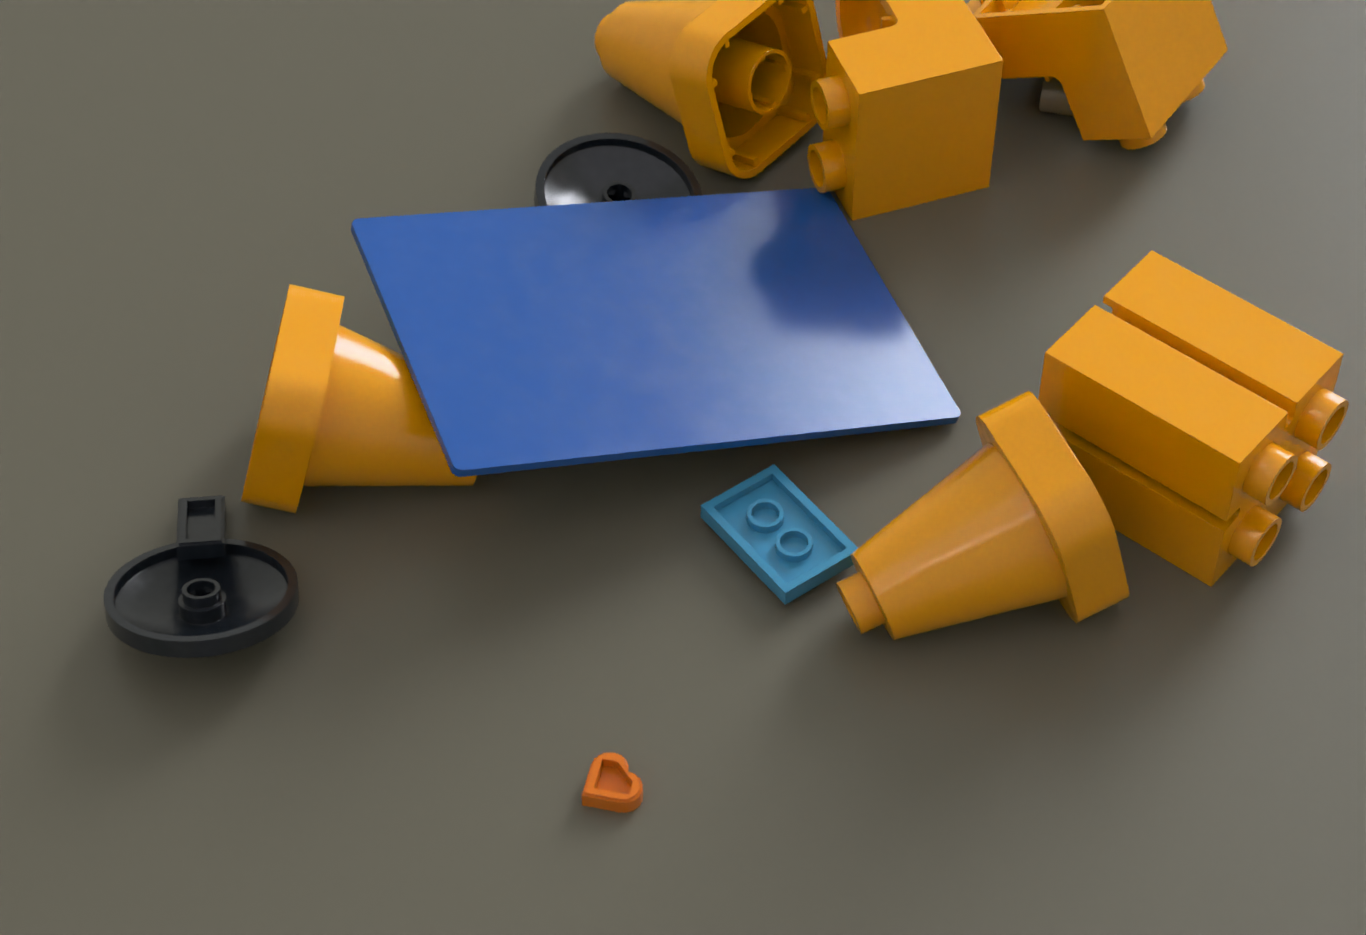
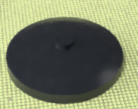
M595 133L569 140L547 156L537 174L534 206L700 196L702 192L695 175L686 163L660 144L629 134Z
M226 538V557L178 561L176 543L143 553L123 565L111 577L106 585L103 597L107 624L111 632L123 643L153 655L174 658H201L239 651L262 642L277 633L295 614L299 604V589L296 571L284 556L257 543Z

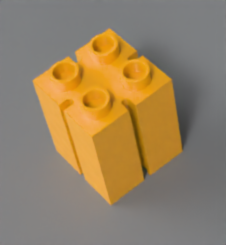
M1151 250L1104 295L1103 303L1112 307V314L1094 305L1045 352L1038 400L1092 480L1109 513L1114 529L1212 587L1236 559L1254 567L1265 557L1281 528L1282 519L1277 515L1287 504L1304 512L1315 502L1323 490L1331 472V464L1318 457L1317 452L1326 447L1335 436L1346 416L1349 405L1346 399L1333 393L1343 353Z

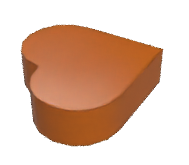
M614 752L600 754L591 763L581 795L582 806L619 813L634 811L643 801L642 781L636 774L629 772L627 760L622 755Z

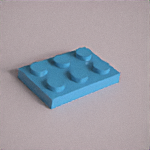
M775 464L701 505V518L785 605L854 565L851 553L858 549V547Z

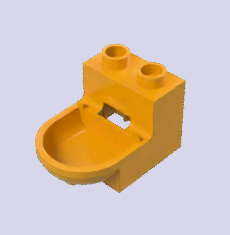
M835 0L839 39L827 42L826 78L813 80L810 87L813 112L818 125L823 130V141L810 144L807 153L808 166L816 189L820 193L835 191L850 220L854 221L989 187L1003 59L965 1Z
M970 0L967 3V6L1003 59L1001 79L1044 77L1046 82L1050 81L1053 77L1058 79L1062 84L1083 141L1119 140L1121 147L1125 149H1140L1160 140L1167 132L1165 122L1183 102L1193 99L1204 90L1205 82L1203 78L1228 51L1211 0Z

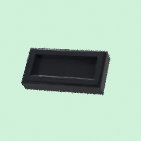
M225 496L178 499L176 539L178 561L226 557Z

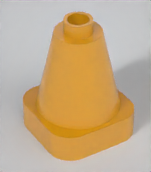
M813 0L628 1L619 5L612 13L606 15L597 27L595 48L606 73L681 123L690 154L694 161L703 167L741 179L752 178L763 171L817 123L811 103L810 87L813 80L826 78L827 59Z
M289 284L241 502L296 514L303 486H473L477 475L458 477L451 472L403 355L339 325L344 296Z
M1027 391L976 416V424L983 447L851 553L857 573L837 582L836 586L854 624L861 634L883 624L891 638L896 640L1057 599L1075 623H1078L1129 597L1130 593L1117 535L1103 500L1083 466L1032 392Z

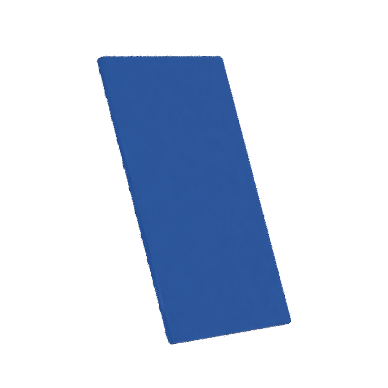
M816 188L358 218L352 221L351 233L449 468L458 477L956 423L960 416L959 408L830 192L820 193Z

